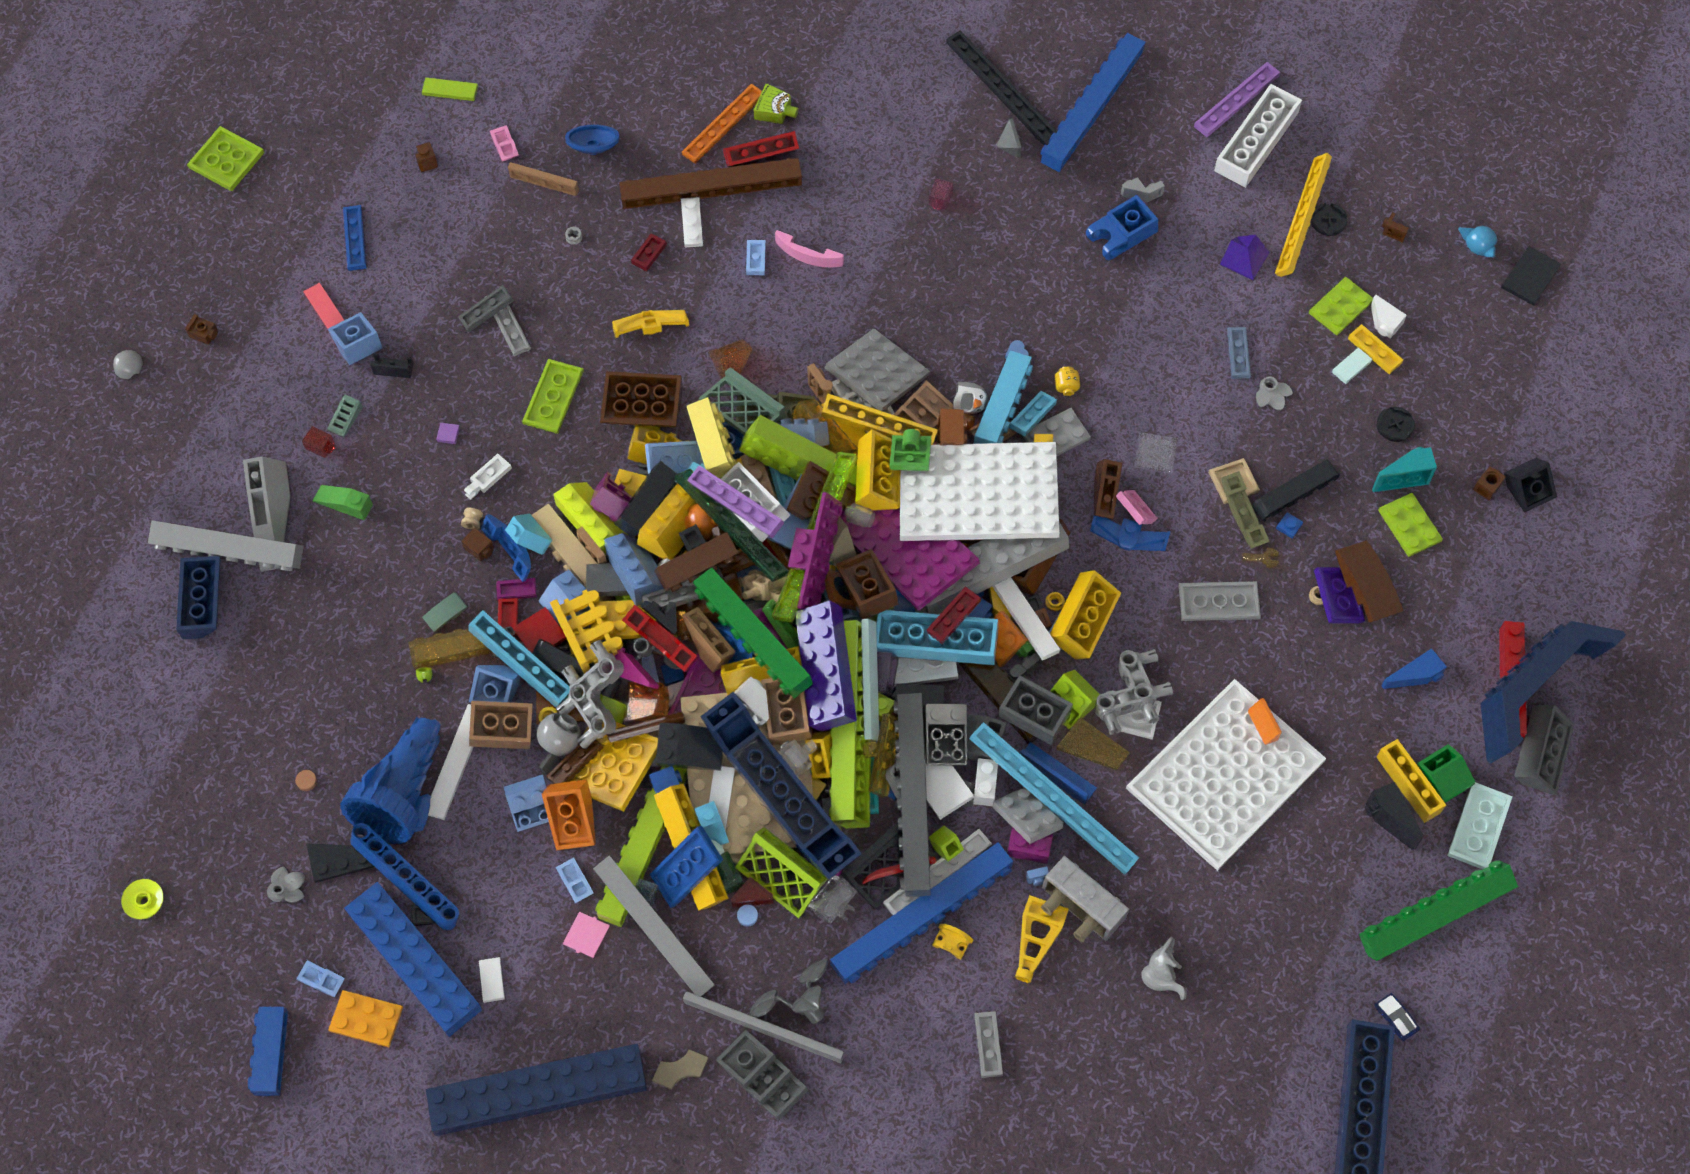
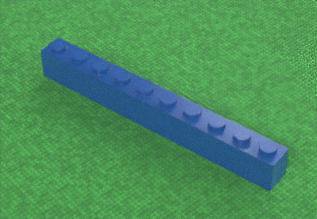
M1129 33L1124 38L1119 39L1116 49L1111 50L1108 61L1102 63L1100 72L1094 74L1091 85L1085 87L1083 96L1077 98L1074 109L1071 108L1068 111L1067 119L1060 122L1057 133L1054 132L1049 139L1050 143L1048 145L1045 144L1040 153L1042 155V164L1058 172L1062 170L1143 53L1145 41Z
M999 842L934 886L931 889L930 896H920L830 959V965L844 984L849 981L854 983L861 977L860 973L866 969L867 971L874 969L878 965L877 962L883 957L884 959L890 958L895 953L894 950L896 948L907 946L912 941L911 938L913 936L924 934L929 929L928 926L930 924L941 922L946 917L945 914L950 910L952 912L957 911L962 906L961 903L963 901L974 899L979 894L978 891L983 887L985 889L991 887L995 883L994 879L1000 875L1002 877L1008 875L1012 871L1013 860Z

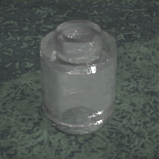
M852 503L851 506H847L845 517L847 522L865 528L866 526H872L875 512H872L867 507Z

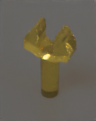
M1267 548L1263 554L1242 553V560L1263 562L1266 568H1273L1279 564V561H1272L1269 559V556L1276 557L1279 555V552L1273 548Z

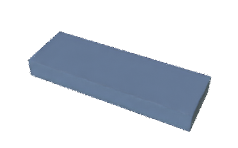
M1246 327L1227 328L1231 379L1250 378Z

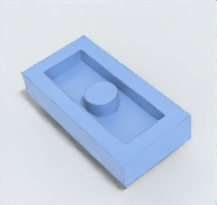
M747 240L746 275H765V240Z

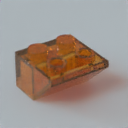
M628 682L626 720L647 721L668 715L670 702L668 685L657 682L659 687L655 689L636 682Z

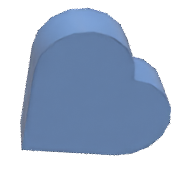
M1019 340L1013 341L1009 346L1005 359H1007L1010 351L1029 356L1028 351L1024 349L1023 342Z

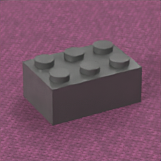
M1019 675L1001 704L998 717L1052 745L1071 714L1073 704Z

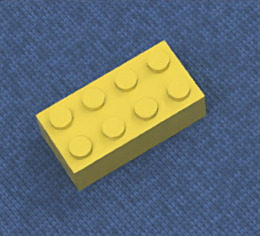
M707 397L687 405V409L705 469L721 479L738 462L732 456L735 452L732 444L728 443L727 440L730 436L727 428L723 427L722 424L725 422L721 411H718L717 405L711 403Z

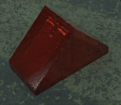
M751 877L731 898L732 908L742 907L743 905L774 904L773 894Z

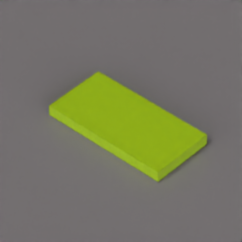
M548 359L522 424L558 434L584 369Z

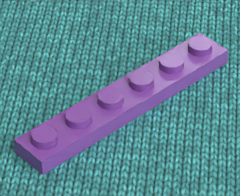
M1266 62L1197 120L1194 127L1204 136H1210L1276 80L1280 72Z
M700 465L687 480L691 485L771 538L776 535L784 524L782 519Z

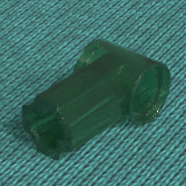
M724 852L721 854L723 861L717 866V870L726 893L729 895L745 888L739 871H736L729 852Z

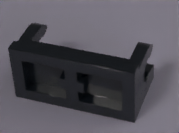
M373 354L375 361H371L370 366L374 375L411 378L414 365L412 357H407V360L380 358L379 354Z

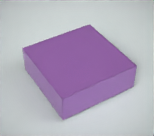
M440 423L437 442L456 444L460 429L459 425Z

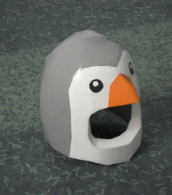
M958 382L953 401L954 409L964 410L965 414H974L984 410L989 403L988 395L984 388L972 382Z

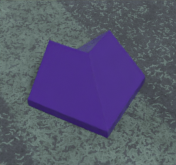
M1257 235L1239 236L1231 240L1220 265L1254 280L1270 252Z

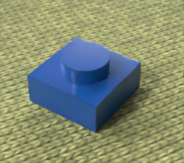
M1287 512L1276 529L1293 539L1303 525V522Z

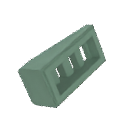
M344 395L327 430L345 437L363 408L361 402L348 395ZM339 418H343V419H345V420H347V421L344 422V421H342V420H339ZM335 425H341L343 426V429L338 428Z

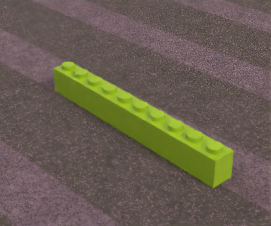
M673 768L674 771L678 770L682 782H679V784H685L688 775L687 769ZM654 788L648 790L645 796L646 804L644 808H640L637 814L638 822L635 827L632 826L628 836L630 840L627 845L624 844L620 853L622 858L619 863H616L637 890L665 829L662 815L654 797ZM605 886L604 893L606 894L603 900H599L596 906L597 916L603 921L622 927L628 911L611 890Z

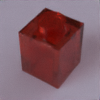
M313 426L302 440L306 450L323 458L328 453H332L335 447L332 435Z

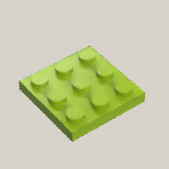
M219 126L187 165L189 169L233 191L262 157L264 150Z

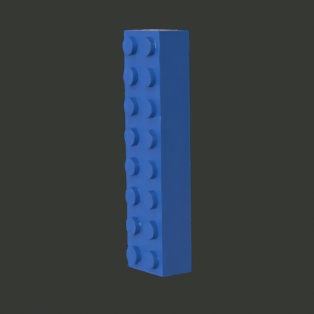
M378 882L344 908L448 1037L482 1011L475 998Z

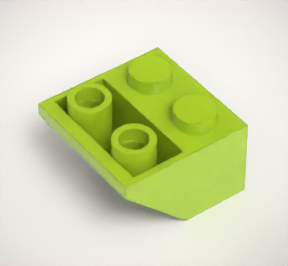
M1076 670L1064 673L1050 690V692L1073 704L1071 714L1064 724L1068 729H1071L1096 706L1097 697L1100 695Z

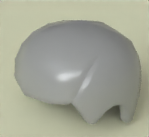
M132 350L118 353L113 362L115 374L124 379H130L134 374H139L143 366L142 357Z

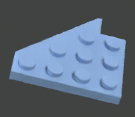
M697 441L645 444L648 474L659 461H662L678 474L675 480L678 483L693 462L699 465L701 463L704 464Z

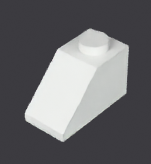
M1374 296L1371 310L1375 329L1378 330L1380 335L1391 339L1403 325L1407 315L1379 296Z

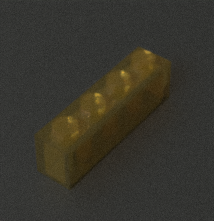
M815 398L798 402L791 416L794 419L805 418V421L813 418H819V421H827L830 444L822 447L853 463L858 455V447L834 420L821 416L823 407Z
M456 629L451 633H438L433 635V637L416 638L408 642L415 670L493 652L469 632V629Z

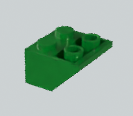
M1449 744L1417 763L1419 769L1444 803L1475 785V780L1463 756Z

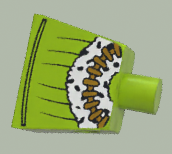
M765 84L754 108V119L783 124L786 116L796 118L799 109L791 106L790 94Z

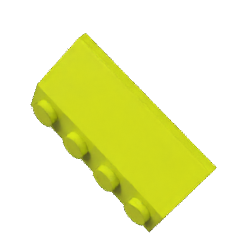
M587 482L567 484L553 494L556 506L577 530L583 527L606 556L604 539L621 533L628 534L614 524L615 522L610 520L609 516L603 512L596 511L590 505L594 490Z

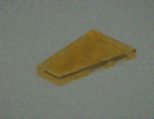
M1081 717L1056 747V750L1115 770L1121 766L1130 753Z

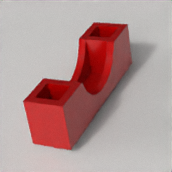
M634 605L622 619L624 623L647 639L684 672H687L699 657L637 605Z

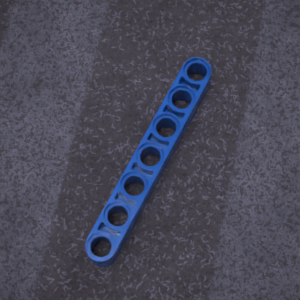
M356 824L352 829L351 845L443 930L455 928L459 916L458 908L367 824ZM372 848H377L379 851H373ZM400 875H406L408 878H402ZM419 888V889H422L423 891H422V892H418V891H416L415 889ZM430 902H436L438 905H432ZM448 915L451 916L453 919H447L444 916Z

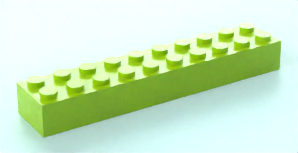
M850 620L844 621L857 721L830 730L832 737V747L830 748V756L832 758L830 777L832 778V786L829 790L831 798L829 816L834 823L845 828L870 827L871 741L864 739L861 622Z

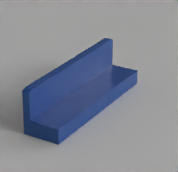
M1031 742L1025 750L1022 749L1019 753L1056 786L1084 805L1097 789V787Z

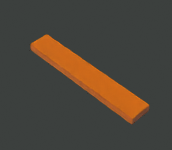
M750 84L682 151V155L696 164L757 104L762 90Z

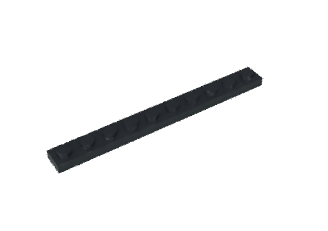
M961 30L948 37L946 43L1043 146L1045 144L1048 145L1051 135L1054 132L1057 133L1050 123Z

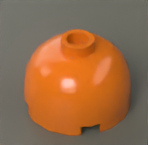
M710 503L691 505L688 508L690 510L688 516H685V528L688 529L697 524L706 541L714 539L712 528L717 526L723 527V517L720 510Z

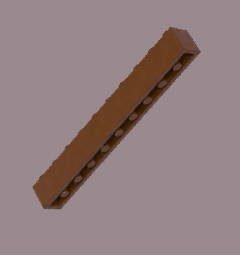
M788 158L786 160L758 164L752 163L750 165H736L706 171L699 170L691 173L626 180L619 182L623 209L681 202L683 198L699 197V199L800 186L802 185V175L799 158Z

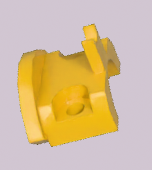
M940 924L938 927L940 930L932 946L947 950L961 960L969 943L972 944L973 939L956 927Z

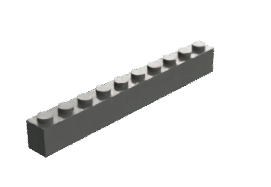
M922 693L897 694L898 701H894V713H898V720H895V733H899V740H895L896 752H900V759H896V770L900 771V778H897V791H901V798H897L898 810H902V818H898V828L903 833V837L899 838V850H903V857H900V870H904V877L900 878L901 890H905L906 897L930 896Z

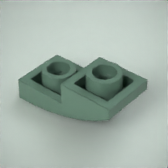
M454 592L433 607L422 618L433 632H437L450 620L458 617L468 606Z

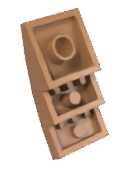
M926 380L893 415L935 428L938 423L940 409H952L953 404Z

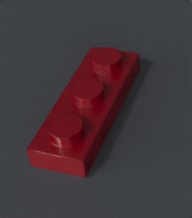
M965 586L928 627L927 633L943 644L981 602V598Z

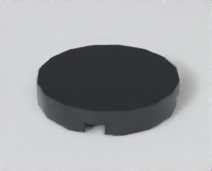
M1323 203L1315 207L1311 224L1320 234L1334 236L1345 229L1347 214L1342 207L1331 203L1329 205Z
M1394 406L1381 411L1377 418L1376 426L1378 432L1385 439L1400 442L1405 441L1412 435L1415 429V421L1409 411Z

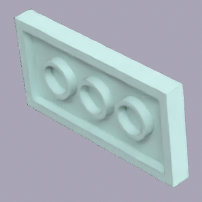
M1475 782V785L1469 789L1447 856L1480 869L1488 867L1491 863L1513 796Z

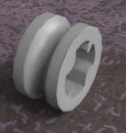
M570 227L566 230L565 236L569 244L581 242L582 233L579 228ZM573 233L574 235H577V237L574 238L570 234Z

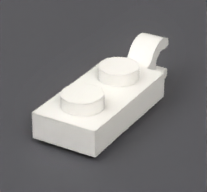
M496 454L470 477L472 484L464 489L465 495L471 500L478 494L479 490L485 493L512 469L511 465L499 454Z

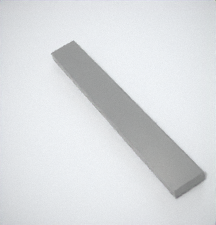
M610 856L593 868L695 995L701 997L715 986Z
M685 992L683 1001L687 1005L841 1063L843 1060L844 1052L693 993Z

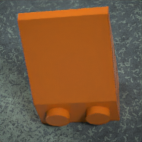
M587 779L549 784L543 791L542 798L556 850L594 846L596 841L593 806Z

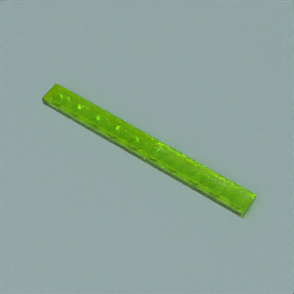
M837 452L807 529H815L823 492H827L838 501H841L858 459L856 454ZM790 569L772 613L774 620L793 622L798 609L797 606L805 570Z

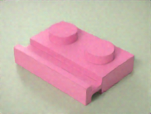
M1135 490L1120 491L1116 495L1117 499L1139 525L1152 524L1157 520L1155 514Z

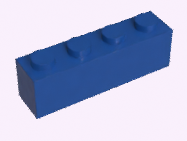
M259 1007L258 1013L255 1014L254 1024L257 1028L256 1034L252 1037V1046L255 1048L254 1055H251L250 1058L252 1077L248 1078V1089L254 1096H280L288 1011L285 1007Z

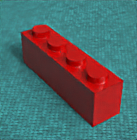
M795 131L724 148L723 152L728 167L799 149Z

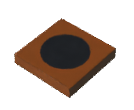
M829 570L825 578V589L829 601L836 603L842 608L857 611L839 572Z

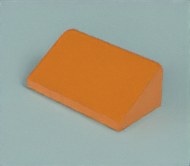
M1262 698L1249 708L1248 713L1264 744L1267 745L1279 740L1282 731L1265 699Z

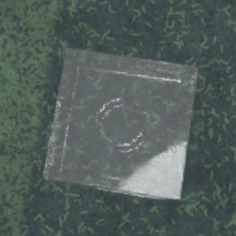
M1140 432L1134 468L1172 474L1177 438Z

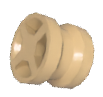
M466 508L463 513L465 517L462 519L461 525L467 529H474L475 527L479 530L481 525L479 521L483 517V512L475 508Z

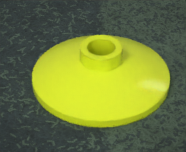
M140 879L134 881L123 892L121 899L122 908L131 918L139 920L150 918L159 911L163 904V891L152 880ZM143 898L148 899L145 904H141V900Z

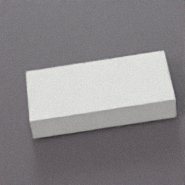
M500 957L479 960L483 1002L504 1000Z

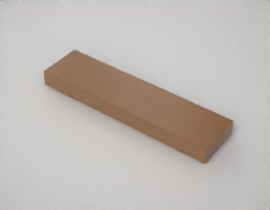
M509 163L508 170L511 178L577 196L579 192L578 182L575 180Z

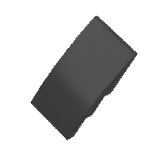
M747 1030L716 1059V1062L778 1121L809 1091L786 1066L776 1059L771 1051Z

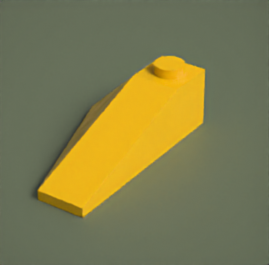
M635 425L627 459L647 464L645 444L681 442L682 440L676 438V434L672 432L667 434L661 431L660 427Z

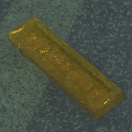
M889 713L882 715L869 785V792L881 797H888L890 785L886 779V770L894 765L896 754L895 740L899 739V733H895V720H898V717Z

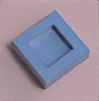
M1047 866L1027 871V883H1033L1034 886L1042 885L1045 876L1049 873Z

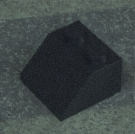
M1534 458L1504 472L1507 488L1524 512L1557 497L1549 462Z

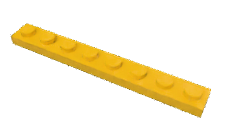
M1328 153L1313 159L1275 271L1277 276L1289 275L1295 270L1322 185L1325 181V176L1330 167L1332 156Z

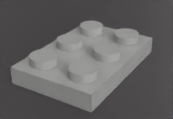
M1072 408L1037 424L1024 437L1027 443H1033L1034 434H1053V442H1056V457L1091 438Z
M1025 787L993 801V808L1029 844L1063 828V822Z

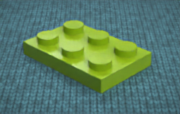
M1344 277L1309 310V314L1335 335H1338L1372 303L1373 298L1350 279Z
M1413 493L1378 509L1408 557L1443 540Z

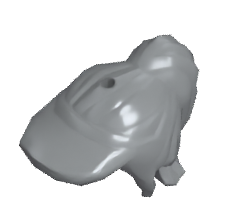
M1170 937L1164 946H1161L1160 949L1152 954L1149 965L1145 966L1141 972L1142 980L1145 985L1153 990H1173L1178 992L1181 1000H1185L1187 988L1175 982L1176 977L1173 967L1181 969L1182 966L1179 965L1172 955L1174 953L1175 939Z

